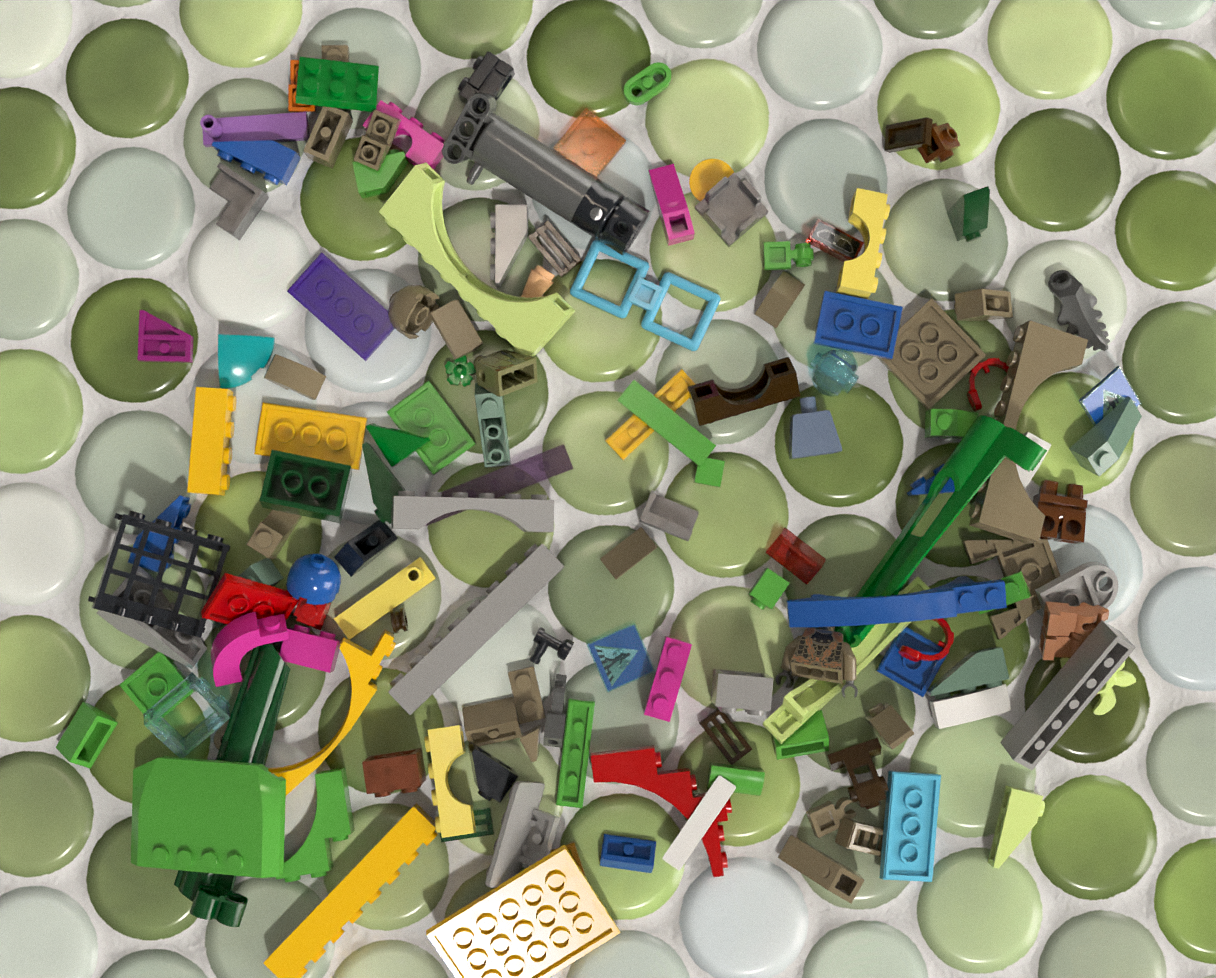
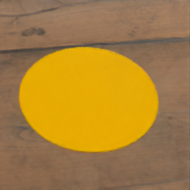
M704 160L698 163L691 172L689 179L691 192L696 199L702 201L712 187L725 176L727 178L731 176L734 171L722 160Z

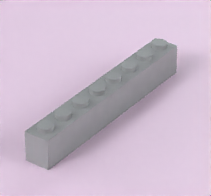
M534 544L524 553L527 558L520 565L515 562L505 572L508 577L501 583L495 581L486 590L489 595L482 602L479 599L474 601L466 609L469 614L463 620L458 617L448 627L449 634L443 639L441 636H438L428 646L431 651L425 657L421 654L418 655L409 664L412 669L405 676L400 673L390 682L392 688L388 693L409 715L414 713L565 567L544 544H541L539 547Z

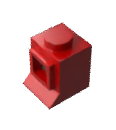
M300 597L293 614L297 616L296 620L321 631L332 603L312 605L306 603L307 599Z

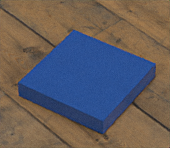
M906 627L891 642L876 671L917 695L924 697L946 656L941 660H919L918 662L901 656L898 651L902 645L925 655L938 654L943 649L941 646Z

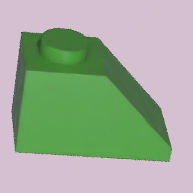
M930 409L925 412V438L962 439L979 416V413L955 409Z

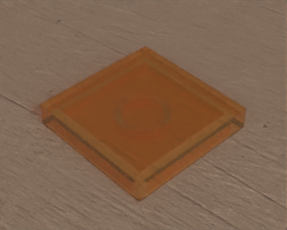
M585 108L553 147V150L598 178L625 145L626 140Z

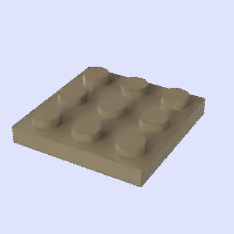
M931 298L898 329L893 359L877 358L929 410L975 367L986 354Z

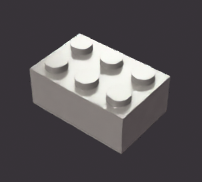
M713 669L711 701L720 712L736 713V709H743L749 715L764 716V711L771 712L774 678L765 673Z

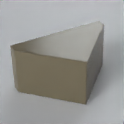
M783 271L755 312V315L774 328H777L805 284Z

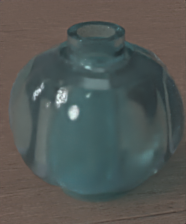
M831 349L824 354L818 352L810 364L814 367L812 372L813 385L820 393L826 396H839L842 391L848 394L859 379V376L855 374L858 369V363L855 357L845 350Z

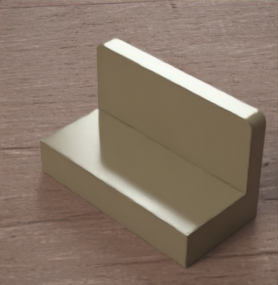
M514 697L472 705L462 709L465 734L469 744L472 742L477 746H484L521 738L522 736Z

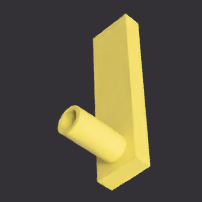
M419 557L335 617L334 620L346 637L351 640L434 581L436 577L422 557Z

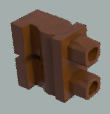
M1042 481L1039 494L1033 497V503L1045 515L1040 539H1054V541L1071 544L1084 543L1088 500L1083 499V485L1067 484L1064 497L1057 496L1058 482Z

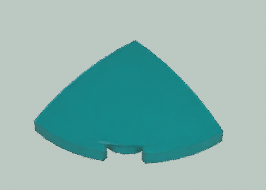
M218 334L220 388H236L252 380L251 376L260 368L264 369L273 353L275 338Z

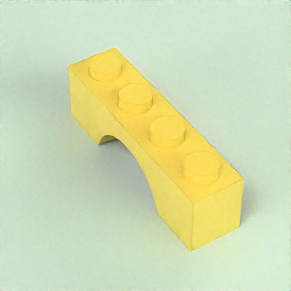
M857 188L852 196L848 222L861 233L864 240V252L853 260L844 261L839 270L836 293L868 299L871 293L876 292L878 277H874L876 268L879 269L882 260V253L878 252L879 245L884 243L886 229L882 228L883 221L887 220L890 212V204H886L888 194Z
M461 725L428 730V736L424 737L426 752H431L432 763H428V772L430 779H434L435 789L431 790L433 806L438 805L439 816L435 817L437 833L441 832L442 838L476 833L473 805L458 800L453 795L448 783L451 765L459 756L466 752L463 728Z

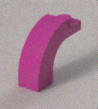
M256 612L248 613L233 620L218 633L211 647V663L216 687L242 682L240 661L249 650L260 645L289 639L284 614L257 619Z

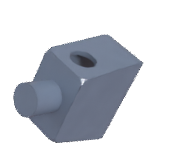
M815 397L801 398L802 414L790 417L789 459L841 452L842 446L830 410L817 411Z

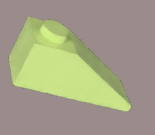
M1005 786L987 862L992 867L1000 868L1036 825L1038 817L1043 815L1045 802L1042 801V795Z

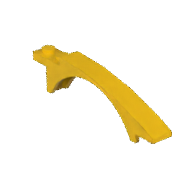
M384 629L372 652L345 637L341 640L339 649L346 660L352 686V696L346 718L331 741L311 757L292 765L269 768L268 771L272 774L286 779V795L322 764L358 720L377 691V685L370 681L371 678L377 679L383 668L380 662L384 655L390 656L396 645L393 642V633Z

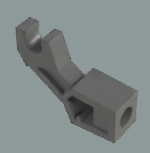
M556 674L552 711L547 712L544 746L562 748L566 713L562 712L567 675Z

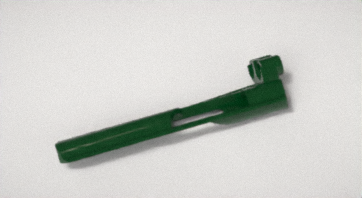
M270 643L253 648L216 760L266 765L290 672L287 663ZM178 870L174 885L178 887L179 891L186 898L193 902L190 909L191 915L204 920L216 919L219 923L229 927L240 926L248 898L233 891L236 876Z

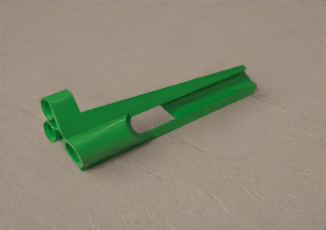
M979 415L937 473L930 486L929 493L856 597L898 595L920 562L1004 458L1029 472L1035 469L1047 450L1014 428L1007 427L991 417ZM951 478L954 482L955 491L922 537L911 534L942 488ZM875 624L835 626L834 631L841 632L843 634V642L848 643L851 648H854L861 644Z

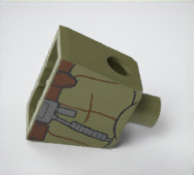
M500 350L486 356L479 355L474 361L478 385L498 397L538 382L536 357Z

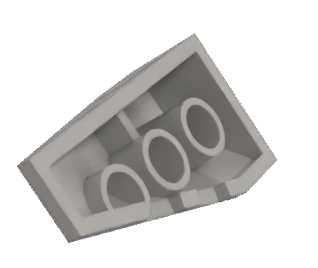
M138 566L136 575L156 580ZM128 578L120 584L112 595L123 597ZM134 580L128 600L148 605L153 585ZM159 587L153 607L173 612L174 602L170 603L162 592L164 588ZM101 610L97 612L99 616L117 630L191 669L207 650L199 637Z

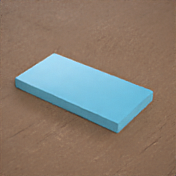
M888 771V791L886 793L879 878L883 880L932 882L941 775Z

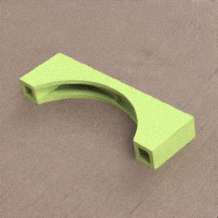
M427 163L415 165L380 209L379 213L390 227L395 228L403 236V240L408 245L415 247L421 253V257L426 263L433 265L440 272V277L445 282L451 283L458 290V294L463 300L470 302L477 309V314L481 318L488 320L495 327V331L500 337L507 339L514 346L515 352L529 356L537 355L575 310L557 292L542 297H517L500 292L478 279L461 261L448 237L442 209L445 180Z

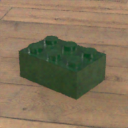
M272 450L259 500L261 506L266 509L341 524L352 477L351 466Z

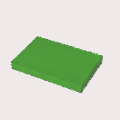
M427 381L387 411L400 430L421 437H429L431 441L416 452L433 475L476 445L430 381Z

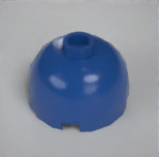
M307 554L301 556L292 564L286 582L287 590L297 600L300 596L307 599L306 603L323 605L332 602L335 599V595L339 593L341 574L337 564L332 559L322 554Z

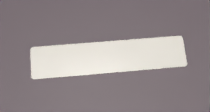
M722 776L716 778L662 859L677 870H681L735 791L736 786Z

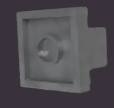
M735 173L728 178L725 176L694 208L728 247L769 212L760 202L762 197L746 178L741 180Z

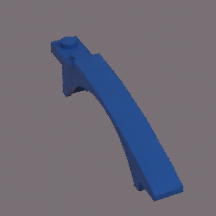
M967 576L957 577L945 585L932 589L900 595L839 597L813 594L810 598L786 600L788 625L790 628L912 622L957 617V614L1007 608L1005 581L999 579L974 582Z

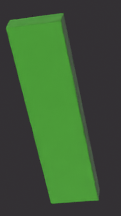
M635 380L631 382L617 400L699 467L716 447L715 444Z
M569 698L556 805L583 808L595 701Z

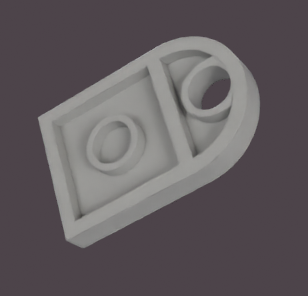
M1087 562L1039 587L1035 591L1043 612L1046 601L1069 603V606L1075 607L1085 602L1092 606L1100 605L1107 609L1116 598L1118 580L1115 573L1104 564ZM1103 577H1107L1105 586L1099 588V581Z

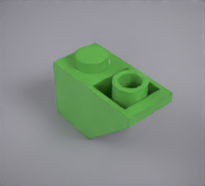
M388 151L378 171L359 162H352L360 196L367 198L386 194L390 191L408 164L404 151Z

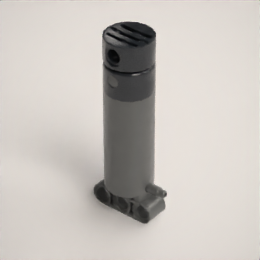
M479 93L471 96L442 149L443 157L448 163L458 164L468 159L475 162L466 180L467 183L473 185L484 168L596 239L601 237L600 242L619 254L624 255L643 228L650 211L629 197L625 198L618 190L495 114L497 102L491 94ZM480 98L484 99L487 103L484 113L477 107ZM468 121L474 126L472 136L465 130V125ZM455 144L462 150L460 158L453 154ZM622 221L628 225V231L623 228Z

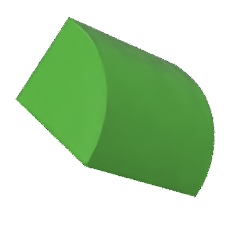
M82 702L55 748L69 762L91 769L118 722L97 707Z
M822 710L815 712L782 744L772 735L777 760L829 751V736Z
M710 762L707 789H710L718 776H722L736 786L733 793L760 796L765 772L760 768Z

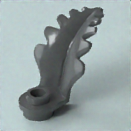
M1059 270L1054 272L1050 276L1048 287L1061 302L1057 318L1058 324L1060 326L1069 324L1066 333L1078 334V337L1087 339L1086 349L1093 346L1094 351L1098 349L1108 350L1110 340L1106 337L1109 334L1107 331H1102L1106 328V325L1097 322L1103 314L1101 311L1093 309L1097 304V298L1085 292L1082 283L1068 271Z

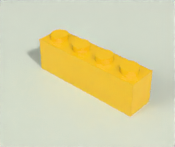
M196 387L188 493L225 496V490H229L230 475L227 474V465L231 464L232 449L229 448V441L234 436V422H231L232 412H235L237 404L236 396H233V391L229 389Z

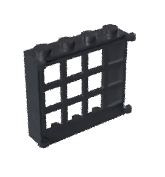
M129 511L128 515L115 513L114 518L120 521L96 596H89L88 598L89 602H93L92 608L201 638L202 633L205 632L204 626L207 620L202 618L201 610L218 584L227 552L230 551V546L223 543L224 538L211 534H208L207 538L197 536L198 530L182 526L180 531L171 528V522L157 518L155 523L144 520L145 515L138 512ZM126 524L144 529L138 549L120 544ZM150 531L169 537L163 556L144 551ZM174 539L194 544L188 563L169 558ZM199 546L218 551L213 570L193 565ZM118 549L136 554L130 573L113 569ZM142 556L161 561L156 580L136 575ZM167 563L186 568L180 587L161 582ZM192 570L211 575L205 594L186 589ZM110 574L128 578L122 598L105 593ZM134 580L153 585L148 605L128 600ZM159 587L178 592L173 612L153 607ZM184 594L203 599L197 619L178 614Z

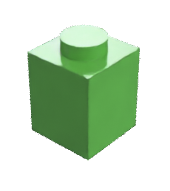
M765 568L748 593V595L753 597L750 602L762 610L765 607L773 609L789 585V582L769 568Z

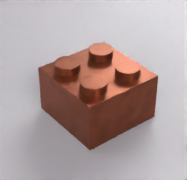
M422 748L373 755L362 761L366 793H374L375 798L389 796L391 792L401 789V793L418 791L417 788H420L427 780Z

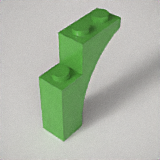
M345 767L319 771L315 774L317 808L313 826L300 849L284 862L283 875L276 877V879L284 878L285 882L300 880L301 875L311 874V878L327 875V871H330L334 866L329 838H332L333 842L346 840L348 835L355 831Z

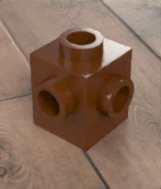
M933 123L931 146L917 149L925 163L939 160L942 163L954 156L953 150L961 145L956 131L950 127L949 123L939 126L937 123Z

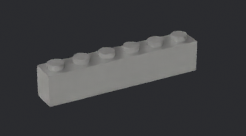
M1102 620L1000 743L1014 761L1033 770L1136 647L1121 631Z

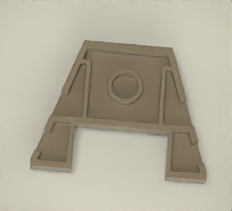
M1039 539V542L1030 544L1017 540L962 541L970 564L997 556L1004 577L1022 571L1031 596L1013 603L1014 608L989 616L996 638L1002 639L1012 629L1022 624L1030 615L1042 608L1035 590L1061 576L1048 539Z

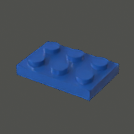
M824 291L813 344L891 360L893 359L903 307Z

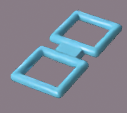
M595 239L572 284L570 294L622 319L627 317L632 304L646 310L641 322L643 329L691 351L698 350L720 303V295L671 272L663 274L659 285L644 279L649 270V263L627 252L621 255L600 242L599 239ZM599 251L637 268L620 306L582 289ZM670 284L708 301L691 339L653 322Z

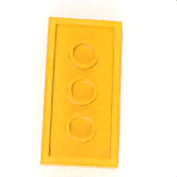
M263 402L254 454L270 457L271 451L276 450L350 465L351 469L360 470L367 418Z

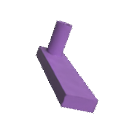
M306 112L214 118L212 115H205L200 121L203 130V145L205 147H212L213 142L273 140L275 142H291L309 139L308 114Z

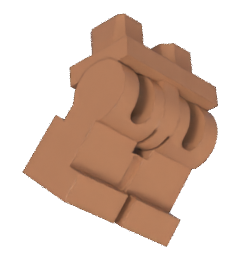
M1046 601L1038 646L1042 659L1054 660V657L1071 658L1102 620H1108L1109 610L1100 605L1092 606L1085 602L1075 607L1069 606V603Z

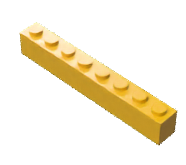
M416 803L263 964L278 978H301L308 971L305 968L308 962L312 960L316 963L326 952L323 947L329 941L334 944L345 932L342 927L348 921L353 924L362 915L363 911L360 908L367 901L372 904L382 894L379 888L385 882L390 885L401 874L398 868L404 862L409 865L419 855L416 850L421 844L424 843L428 846L438 835L435 832V820Z

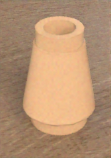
M537 265L534 270L531 269L521 297H541L554 283L552 280L555 275Z

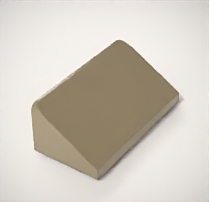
M458 299L429 314L455 360L476 351L483 344Z
M640 527L600 558V560L612 576L618 579L658 547L643 528Z
M541 725L524 732L520 739L531 762L537 761L539 756Z

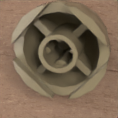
M408 285L395 292L390 298L388 310L392 326L407 338L416 339L419 337L416 333L421 329L426 331L433 323L429 314L439 309V305L435 303L436 299L439 300V296L421 285Z

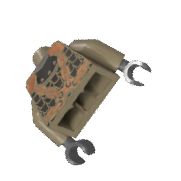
M835 626L819 627V629L808 627L802 635L797 636L786 646L781 664L783 671L776 676L775 681L777 685H780L782 677L786 676L788 678L786 688H790L794 684L793 676L839 684L846 680V685L843 686L841 691L842 695L845 698V689L851 686L855 690V698L858 695V689L854 685V680H856V657L850 645L843 642V634L834 631Z

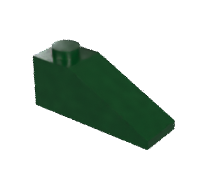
M988 186L962 195L947 211L957 241L963 239L966 242L974 241L982 237L980 233L988 227L990 189Z
M365 442L362 444L372 500L377 507L374 512L382 523L387 521L391 524L392 497L398 496V491L406 490L371 444Z

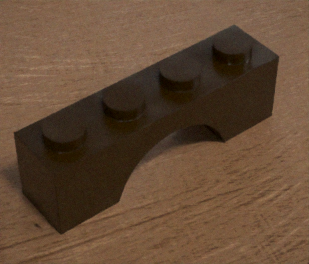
M789 357L763 364L759 376L752 383L742 388L727 389L719 386L713 379L688 386L693 412L699 426L800 397L797 373Z

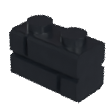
M487 51L484 57L480 55L474 62L472 67L474 72L470 78L465 77L458 87L460 91L458 94L459 98L466 104L474 94L489 93L497 101L514 77V68ZM480 98L477 107L483 113L486 111L487 103L484 99Z

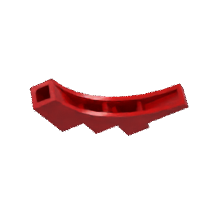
M654 745L591 753L594 783L617 782L634 785L653 792L675 806L687 819L690 818L706 795V793L692 794V791L697 790L695 774L690 775L689 768L657 772V768H661L662 763L660 751L655 752ZM730 798L701 839L708 854L713 877L724 876L723 868H728L726 852H721L720 842L725 841L723 825H718V822L728 821L727 814L732 813Z

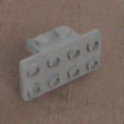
M516 781L510 789L509 803L501 819L502 827L499 837L494 844L493 858L486 871V886L491 888L498 887L518 874L523 863L531 866L550 854L560 817L539 810L545 788L544 783Z

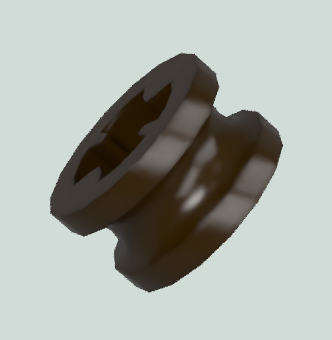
M401 608L399 612L391 610L390 617L394 634L398 633L401 629L404 632L408 631L405 609Z

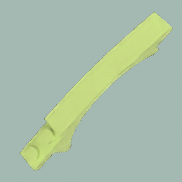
M916 577L898 595L919 592L930 588L919 577ZM911 622L875 624L861 644L851 648L856 657V676ZM809 679L784 697L783 704L763 722V726L782 744L815 712L822 709L838 694L843 686L846 685V680L839 684Z

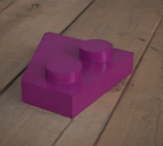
M139 310L138 361L193 363V336L144 310Z

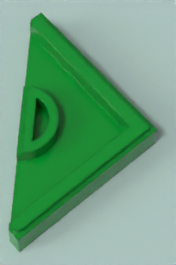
M374 423L366 426L391 467L397 466L431 441L429 437L413 435L410 432L386 428Z

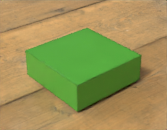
M706 458L700 467L697 466L694 483L720 487L725 461Z

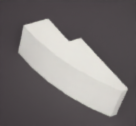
M1006 684L929 701L934 725L938 729L1011 711Z

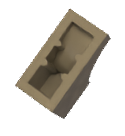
M272 510L260 522L246 545L269 559H276L302 516Z

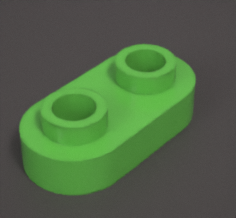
M657 62L630 78L624 86L626 101L632 105H642L665 90L671 82L670 68L664 63ZM655 75H661L663 77V80L660 82H656L653 79V77ZM635 89H639L642 92V94L640 96H634L632 94V91Z

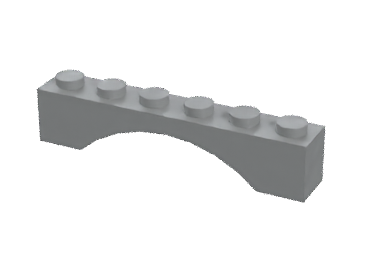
M398 491V496L392 497L391 529H421L431 520L446 513L459 510H479L499 515L515 524L523 532H554V500H547V495H531V499H521V494H505V499H496L494 493H479V498H468V493L453 492L452 497H441V492H425V497L415 496V491Z

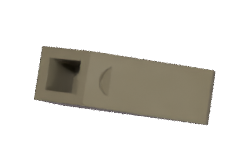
M793 835L789 836L778 856L780 860L851 904L865 881L857 872Z

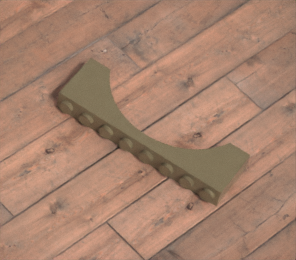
M1031 320L1018 326L1013 335L1014 348L1007 359V366H1009L1007 376L1003 378L1000 390L1003 391L1001 400L997 403L994 410L996 420L1016 430L1023 406L1038 385L1052 374L1071 370L1082 365L1088 342L1087 339ZM1004 458L978 490L975 502L972 503L969 509V517H971L970 526L1026 544L1039 542L1045 515L1035 506L1026 493L1016 464L1007 458Z

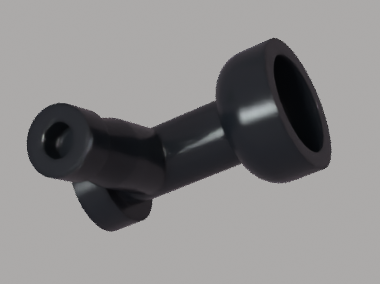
M540 627L533 639L538 644L529 660L539 664L540 658L549 646L557 651L558 658L565 661L574 642L569 639H565L562 642L545 633V629Z

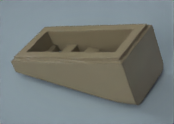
M842 818L835 842L847 849L881 857L883 828ZM879 835H882L878 845V849H875Z

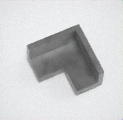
M219 162L217 168L221 172L209 189L230 204L216 225L238 240H241L269 197L261 189Z
M652 490L639 522L689 541L699 512L656 495L657 492Z

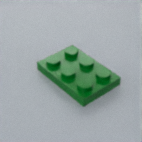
M300 57L296 103L374 112L377 105L379 66Z

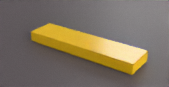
M681 369L654 396L675 412L690 398L688 386L695 385V383ZM633 414L605 442L624 460L654 430Z

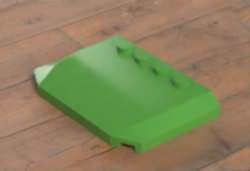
M168 756L156 758L133 769L131 863L141 867L255 878L279 877L283 875L286 779L281 776L277 777L268 771L269 768L257 763Z

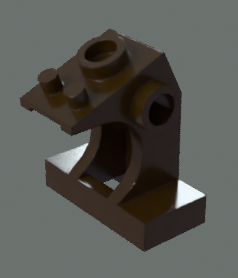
M878 737L827 755V762L831 771L844 767L852 785L847 787L852 803L858 804L861 808L871 809L881 805L880 801L886 799L884 792L888 791L884 776H878L872 761V757L881 755L882 747ZM867 765L872 779L858 783L853 770Z

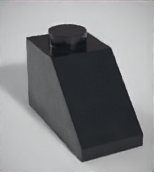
M378 520L349 540L334 558L352 577L392 545L398 537L386 523Z
M470 742L468 749L474 782L479 789L478 794L488 801L495 799L500 803L518 778V775L513 768Z

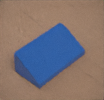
M604 834L600 866L652 873L656 841Z

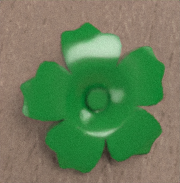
M466 356L454 359L455 363L447 361L445 368L446 373L451 374L447 378L450 385H459L460 381L464 387L470 385L473 380L471 375L476 373L472 362L467 363Z

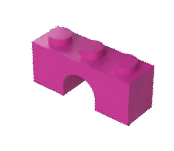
M380 100L376 110L401 120L395 137L405 135L412 139L411 148L405 155L408 162L414 166L427 163L434 170L443 158L442 149L445 140L435 132L427 133L422 129L424 127L423 124L413 117L407 119L401 114L403 111L394 103L389 102V104H386ZM373 112L363 124L365 131L368 129Z
M665 636L655 677L644 708V715L670 722L692 647L691 643Z

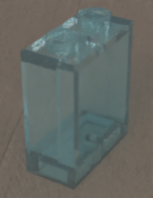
M192 672L143 714L144 726L179 758H184L231 718L229 712L230 704L221 694L217 696L211 691L212 687L205 678H198ZM194 688L216 710L183 737L161 715Z

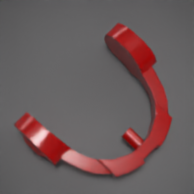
M989 358L984 362H979L970 371L967 398L974 412L982 409L980 398L975 389L976 374L982 368L985 374L990 373L988 366L1002 368L1007 373L1009 366L1005 362L1000 361L999 358Z
M943 618L931 619L943 628L945 643L940 640L937 643L943 649L938 654L925 655L902 645L898 653L914 662L919 660H941L949 653V649L954 642V632L951 631L949 624Z

